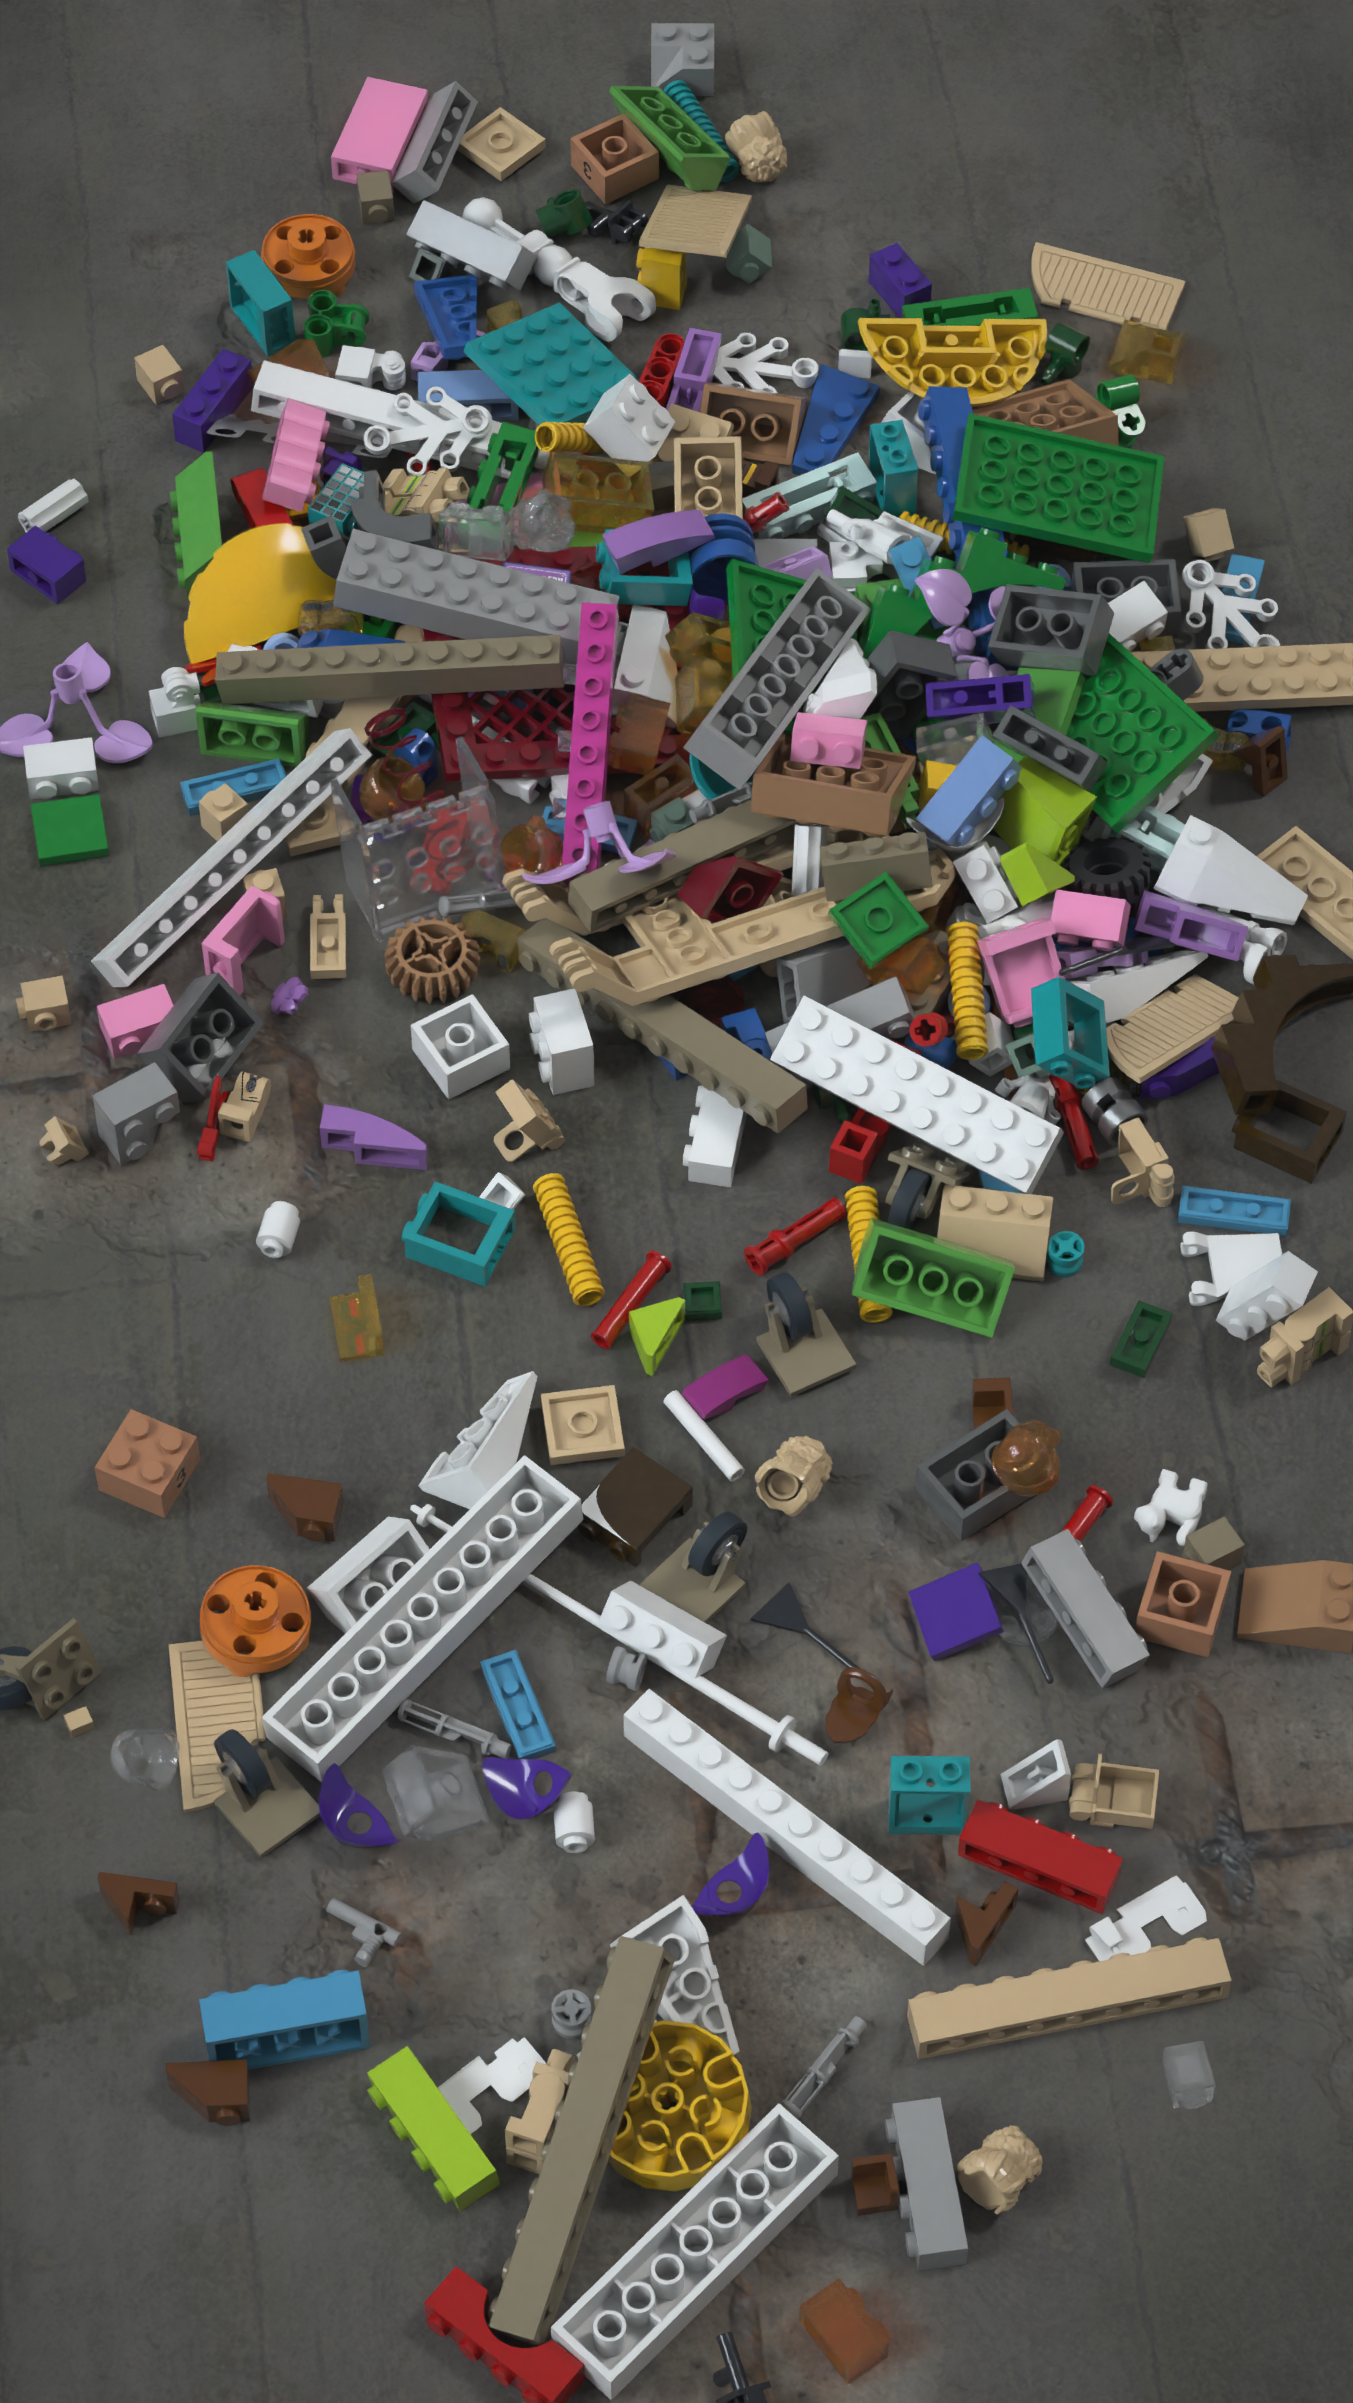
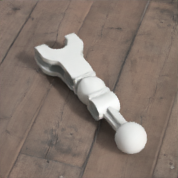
M485 197L473 199L465 207L462 218L516 242L536 254L537 258L529 275L535 273V276L542 284L554 287L553 291L559 293L565 301L584 313L587 329L602 340L610 342L621 335L622 316H629L638 321H643L655 313V296L638 281L626 277H610L591 264L581 262L578 257L572 259V256L565 248L553 245L554 241L548 239L542 231L533 230L524 236L503 222L501 208L494 200Z

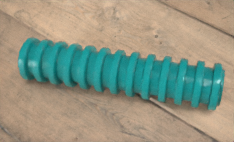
M683 80L671 82L664 88L663 92L731 157L720 183L732 180L740 170L737 160H735L724 140L718 134V131L687 83Z

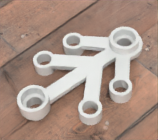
M742 333L736 340L719 348L713 377L719 384L744 388L741 382L734 381L727 372L734 371L752 389L777 393L776 389L768 386L759 375L791 379L797 386L809 388L816 382L818 364L810 358H800L792 366L765 363L763 361L771 357L779 360L788 355L787 340L782 337H775L770 340L769 344L756 350V337L751 333ZM738 352L746 355L740 359L730 358Z
M435 386L427 391V404L433 409L443 408L456 417V419L444 421L414 402L411 395L400 393L394 398L395 411L399 415H410L424 425L390 432L383 426L374 425L366 430L364 445L368 452L374 455H381L390 446L427 439L417 455L410 458L407 462L409 476L425 475L427 463L445 437L449 434L460 433L450 450H446L440 455L441 468H448L449 472H454L458 469L460 457L472 439L483 438L490 432L492 416L486 408L479 405H472L466 408L447 396L443 388ZM439 393L443 398L440 402H433L430 399L431 395ZM400 400H408L410 402L409 407L406 409L400 408L397 405ZM474 418L482 421V425L478 428L472 427L469 423ZM379 437L383 439L384 443L380 447H375L371 444V441ZM448 456L456 459L455 464L452 466L446 465L443 461ZM414 463H420L423 465V469L420 472H414L411 470V466Z
M1204 560L1190 562L1184 567L1181 579L1184 586L1190 590L1189 612L1186 614L1183 622L1185 629L1191 633H1198L1203 629L1206 622V617L1202 612L1204 595L1213 604L1211 636L1207 641L1205 649H1215L1211 644L1214 642L1219 643L1222 648L1228 647V641L1225 638L1226 619L1251 647L1280 646L1279 641L1274 636L1269 634L1259 635L1240 613L1256 614L1258 619L1263 622L1272 621L1277 614L1278 605L1272 599L1255 600L1241 598L1249 597L1256 587V581L1253 576L1249 574L1237 576L1216 573L1213 567ZM1192 576H1200L1203 579V581H1198L1194 579ZM1245 582L1250 588L1245 589L1240 586V583ZM1218 587L1233 588L1240 597L1224 595ZM1262 607L1270 608L1272 613H1265ZM1196 618L1200 624H1193L1189 619Z

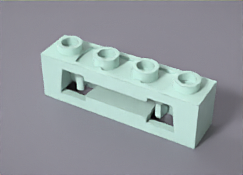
M857 452L743 498V516L746 509L751 506L757 507L776 492H779L786 499L789 511L784 512L769 522L767 528L762 532H754L753 538L783 539L797 532H806L812 526L821 523L826 518L823 516L841 486H844L868 502H873L877 481ZM847 468L846 472L829 478V475Z
M1147 805L1118 834L1106 824L1101 838L1117 837V839H1122L1123 836L1134 840V843L1142 844L1144 846L1142 849H1146L1149 853L1151 869L1161 873L1185 824L1178 821L1174 816L1165 814Z

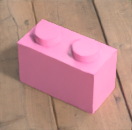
M797 712L792 732L790 761L860 769L865 750L867 720Z
M1056 890L1051 914L1056 931L1053 936L1058 938V943L1069 946H1078V942L1083 941L1092 943V948L1103 951H1111L1113 946L1123 947L1131 906L1125 899Z
M164 984L97 1006L100 1028L114 1059L137 1053L174 1006Z

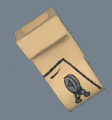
M243 1071L239 1074L234 1090L231 1091L227 1102L222 1103L218 1112L220 1134L251 1142L269 1099L271 1090L270 1079ZM231 1121L243 1124L244 1129L233 1127Z

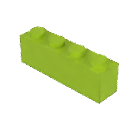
M408 2046L367 2072L372 2087L367 2089L370 2097L379 2110L387 2107L394 2118L389 2120L390 2125L401 2141L406 2138L411 2141L415 2147L411 2152L413 2158L423 2172L429 2169L437 2178L433 2185L446 2204L453 2201L458 2210L462 2211L500 2185L496 2169Z

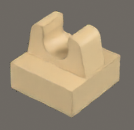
M56 1116L44 1124L48 1132L40 1140V1146L48 1151L55 1147L54 1151L46 1157L48 1161L55 1165H60L70 1159L79 1162L89 1154L75 1126Z

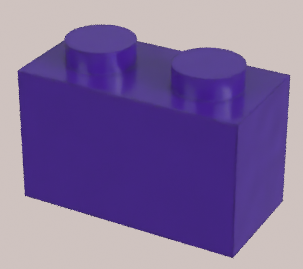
M898 243L870 255L869 283L898 318H902V305L931 301L932 283Z
M36 525L7 548L10 570L56 604L61 603L86 582L85 562L82 556L77 551L69 550L62 545L52 533H46Z

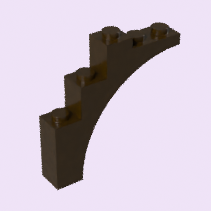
M1296 955L1262 957L1253 977L1256 989L1241 991L1232 1012L1235 1023L1222 1024L1211 1046L1235 1115L1269 1113L1279 1092L1273 1065L1275 1037L1289 1021L1300 1013L1325 1002L1353 998V964H1310L1300 966Z

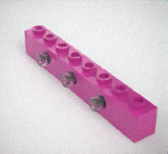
M582 602L577 664L564 663L563 684L575 685L572 731L559 730L558 751L570 752L567 799L554 798L552 812L553 819L565 820L562 866L575 863L583 857L584 835L582 830L588 828L583 809L593 804L605 802L619 621L616 604ZM591 837L590 863L586 865V870L563 880L564 883H570L578 875L590 873L600 868L602 842L597 843L595 837Z

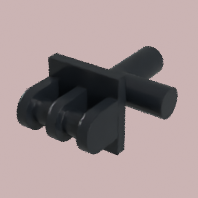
M629 200L615 212L591 201L586 202L591 216L596 218L587 227L588 232L592 236H596L609 225L612 243L615 245L620 241L628 242L631 234L636 235L640 231L639 227H645L649 222L648 217L643 212L633 208L632 201Z
M727 2332L718 2335L716 2338L725 2367L713 2374V2381L718 2387H724L731 2383L733 2391L715 2400L716 2403H767L763 2391L771 2387L770 2381L749 2386L733 2333Z

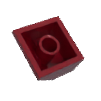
M731 856L696 865L677 895L700 918L716 923L763 907L784 874L779 870L737 856Z

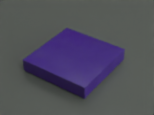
M978 1562L908 1592L930 1657L934 1662L1004 1632L988 1584L978 1575L979 1572L983 1571Z

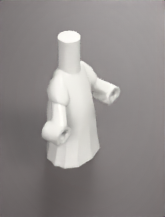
M834 509L830 510L827 515V521L841 528L844 536L852 538L866 552L875 555L887 564L893 565L887 553L888 550L911 540L909 535L894 530L897 519L891 515H884V517L873 521L871 519H851Z
M1050 894L1025 906L1020 904L1017 908L997 918L994 922L980 926L978 929L979 936L985 938L988 937V934H997L1041 918L1051 919L1055 894Z
M1036 1072L1011 1081L1003 1078L995 1088V1091L1003 1097H1007L1012 1090L1019 1088L1009 1102L1053 1125H1056L1061 1118L1060 1113L1054 1108L1055 1089L1049 1080V1074L1038 1078Z

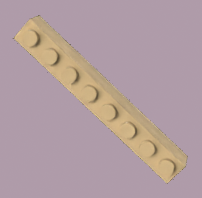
M1201 1937L1192 1939L1185 1945L1170 1948L1166 1945H1159L1150 1948L1145 1953L1135 1955L1119 1953L1111 1956L1108 1960L1095 1963L1086 1960L1072 1964L1069 1968L1054 1971L1050 1968H1043L1029 1976L1019 1978L1003 1976L995 1979L992 1983L979 1986L963 1984L956 1987L953 1991L939 1994L933 1991L923 1992L913 1999H908L907 2018L919 2060L1228 1998L1232 1980L1219 1938L1207 1940Z

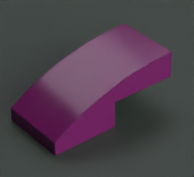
M745 1354L706 1373L683 1390L682 1395L704 1420L732 1410L737 1399L764 1390L769 1379L752 1359Z

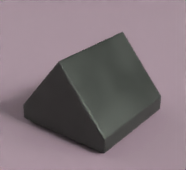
M420 247L408 277L417 282L449 278L451 271L447 260L424 247Z

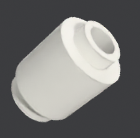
M276 1201L271 1204L270 1208L266 1209L256 1239L257 1246L266 1256L279 1258L291 1252L300 1224L299 1211L294 1205L283 1201Z
M576 1791L563 1793L554 1806L556 1844L566 1852L580 1853L587 1850L595 1842L593 1806L588 1801V1796L585 1793Z

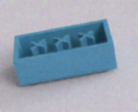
M337 1970L325 1977L314 1979L298 1977L286 1984L275 1986L258 1984L250 1987L247 1991L236 1993L219 1991L210 1994L207 1998L199 1999L209 2061L247 2059L248 2069L251 2070L371 2048L359 1971Z

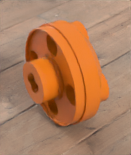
M302 214L286 218L269 230L262 245L261 259L290 297L308 299L309 295L317 290H328L337 297L345 291L346 283L350 280L355 270V248L349 232L336 220L323 215Z
M261 1565L239 1567L220 1576L206 1592L200 1609V1634L208 1652L218 1662L228 1667L234 1675L248 1677L255 1673H266L280 1669L295 1660L309 1645L311 1631L310 1605L299 1583L285 1572ZM222 1610V1611H224V1613L218 1614V1613H214V1612H212V1611ZM292 1628V1629H297V1630H299V1631H296V1632H288V1631H286V1630ZM240 1651H248V1652H251V1653H250V1654H247V1655H243V1654H239L238 1652H240Z

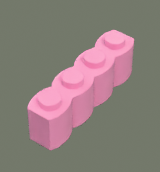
M291 398L287 399L277 429V436L263 492V500L299 512L302 511L305 503L311 504L316 490V485L311 484V482H316L321 464L316 461L320 462L323 455L325 442L322 441L325 440L330 422L325 420V410Z

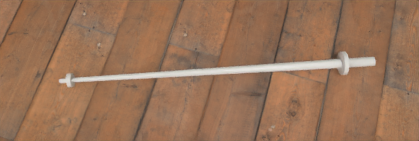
M426 1504L423 1508L411 1505L410 1509L418 1515L416 1523L420 1526L426 1527L429 1523H432L446 1533L452 1528V1526L434 1516L436 1509L430 1504ZM529 1574L523 1580L636 1652L647 1654V1658L771 1735L769 1749L774 1752H779L787 1745L820 1766L826 1761L829 1754L827 1751L794 1732L797 1720L792 1716L787 1715L780 1723L701 1675L694 1679L599 1625L598 1622L601 1617L599 1614L532 1574Z

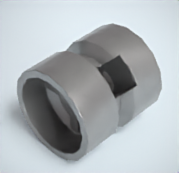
M1110 1077L1098 1082L1082 1099L1081 1105L1091 1120L1098 1124L1100 1132L1109 1144L1113 1146L1118 1145L1119 1125L1138 1117L1144 1127L1147 1124L1148 1117L1136 1100L1131 1099L1130 1092L1119 1078Z

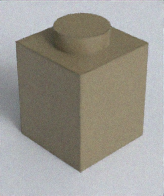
M388 170L356 174L358 200L363 224L395 221L393 195Z
M1224 1516L1186 1535L1182 1558L1231 1570L1242 1564L1245 1544Z

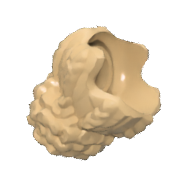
M766 111L758 112L757 115H744L734 121L730 130L725 134L726 144L729 150L739 158L738 164L741 166L742 174L746 175V179H751L752 182L758 183L772 182L776 176L787 169L786 148L782 145L778 128L774 125L771 116Z
M808 1436L790 1437L789 1441L782 1442L780 1449L776 1451L777 1456L764 1462L755 1474L756 1490L759 1497L770 1509L783 1511L790 1517L800 1514L809 1503L815 1501L823 1484L830 1478L829 1473L832 1470L831 1465L833 1462L822 1442Z
M1010 2125L1009 2127L995 2130L992 2134L988 2135L983 2140L982 2148L973 2150L957 2164L956 2173L963 2191L985 2209L992 2210L997 2208L994 2213L998 2215L1003 2211H1009L1015 2206L1023 2186L1026 2183L1031 2184L1041 2174L1043 2161L1039 2149L1026 2137L1025 2133L1020 2131L1019 2127Z

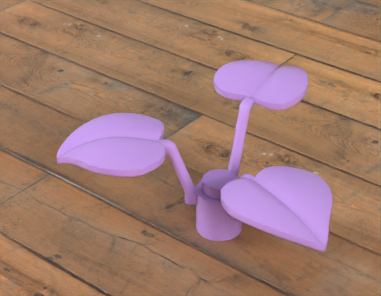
M948 569L932 570L917 577L915 582L920 587L933 616L941 624L951 626L936 641L950 644L953 660L957 659L958 663L972 662L967 669V680L1009 676L1001 665L992 664L989 666L987 658L968 655L976 645L975 638L993 630L995 622L974 632L959 628L969 615V610L966 606L972 599L971 589L966 580L959 573ZM1006 586L995 589L989 598V611L995 620ZM985 722L986 725H989V724H992V723H993V722Z
M88 642L74 651L62 664L54 668L53 680L56 689L50 692L51 703L48 718L45 722L38 715L20 714L9 719L0 727V752L10 756L24 757L23 746L53 742V735L48 729L53 725L58 699H61L66 704H75L82 699L98 732L102 735L94 744L95 752L100 759L109 763H124L146 754L153 746L149 733L135 722L119 720L114 722L108 730L103 727L87 697V692H94L105 686L111 678V670L107 662L95 652Z
M605 801L583 809L588 828L582 830L584 835V853L580 860L533 876L522 873L523 879L532 883L550 884L566 880L585 871L586 865L590 863L591 837H595L597 843L610 839L613 840L620 857H626L629 862L618 867L621 873L647 870L657 864L676 857V852L665 849L664 852L652 853L642 858L632 855L618 830L610 801ZM649 839L643 846L652 845L654 842Z

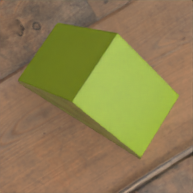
M1027 842L1000 856V862L1022 906L1046 897L1075 881V876Z
M680 1297L629 1311V1332L645 1372L651 1376L654 1375L685 1321V1300Z

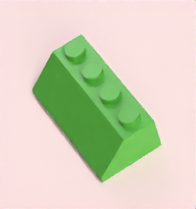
M611 86L609 92L619 115L625 113L658 150L659 157L666 163V167L676 173L684 181L687 188L696 192L717 190L731 157L659 87Z
M213 451L205 452L175 477L176 491H170L172 511H178L179 516L172 517L174 537L181 536V542H175L177 563L183 562L184 567L177 568L179 588H186L187 601H190L188 596L197 575L204 572L208 564L213 560V553L222 546Z
M870 1218L859 1252L851 1294L992 1338L1015 1267L1008 1259Z

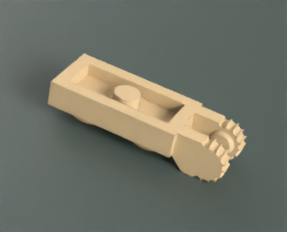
M335 894V899L333 900L335 913H322L323 900L321 895H313V914H310L311 979L346 978V913H344L343 894Z

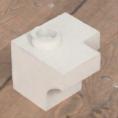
M855 541L830 542L829 563L832 572L831 579L843 588L865 584L872 576L882 574V559L866 552Z

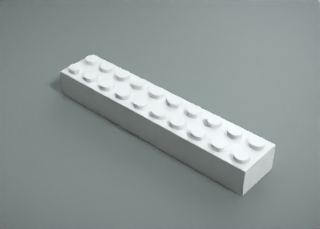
M524 1455L261 1717L266 1737L322 1783L327 1769L334 1763L340 1766L583 1521L581 1498Z

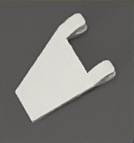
M1186 1232L1180 1245L1182 1255L1193 1257L1208 1252L1213 1284L1205 1281H1195L1192 1283V1291L1189 1293L1191 1305L1203 1306L1226 1297L1231 1286L1281 1256L1282 1250L1279 1234L1207 1236L1198 1232Z

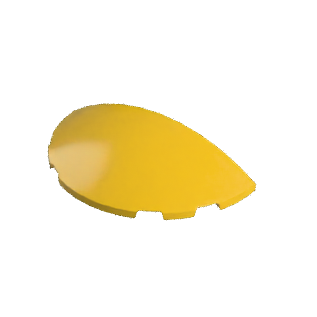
M859 318L857 321L860 334L869 353L896 383L923 398L929 386L966 387L971 407L991 405L1003 401L1015 392L1020 391L1035 375L1040 359L1044 356L1047 341L1046 319H984L980 326H924L922 318Z
M288 523L258 526L233 537L213 553V560L208 564L203 573L197 575L188 596L190 606L188 619L184 621V640L190 664L216 658L217 652H228L231 644L245 647L263 642L275 634L286 633L339 608L333 606L331 610H323L322 612L316 609L303 611V606L308 603L312 604L314 602L320 605L325 603L334 604L337 580L325 574L315 563L301 528L303 527L292 526Z

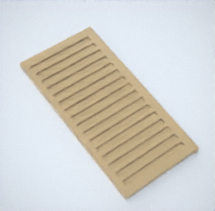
M666 185L639 240V246L727 257L750 206L752 195L714 190L696 192L683 186Z

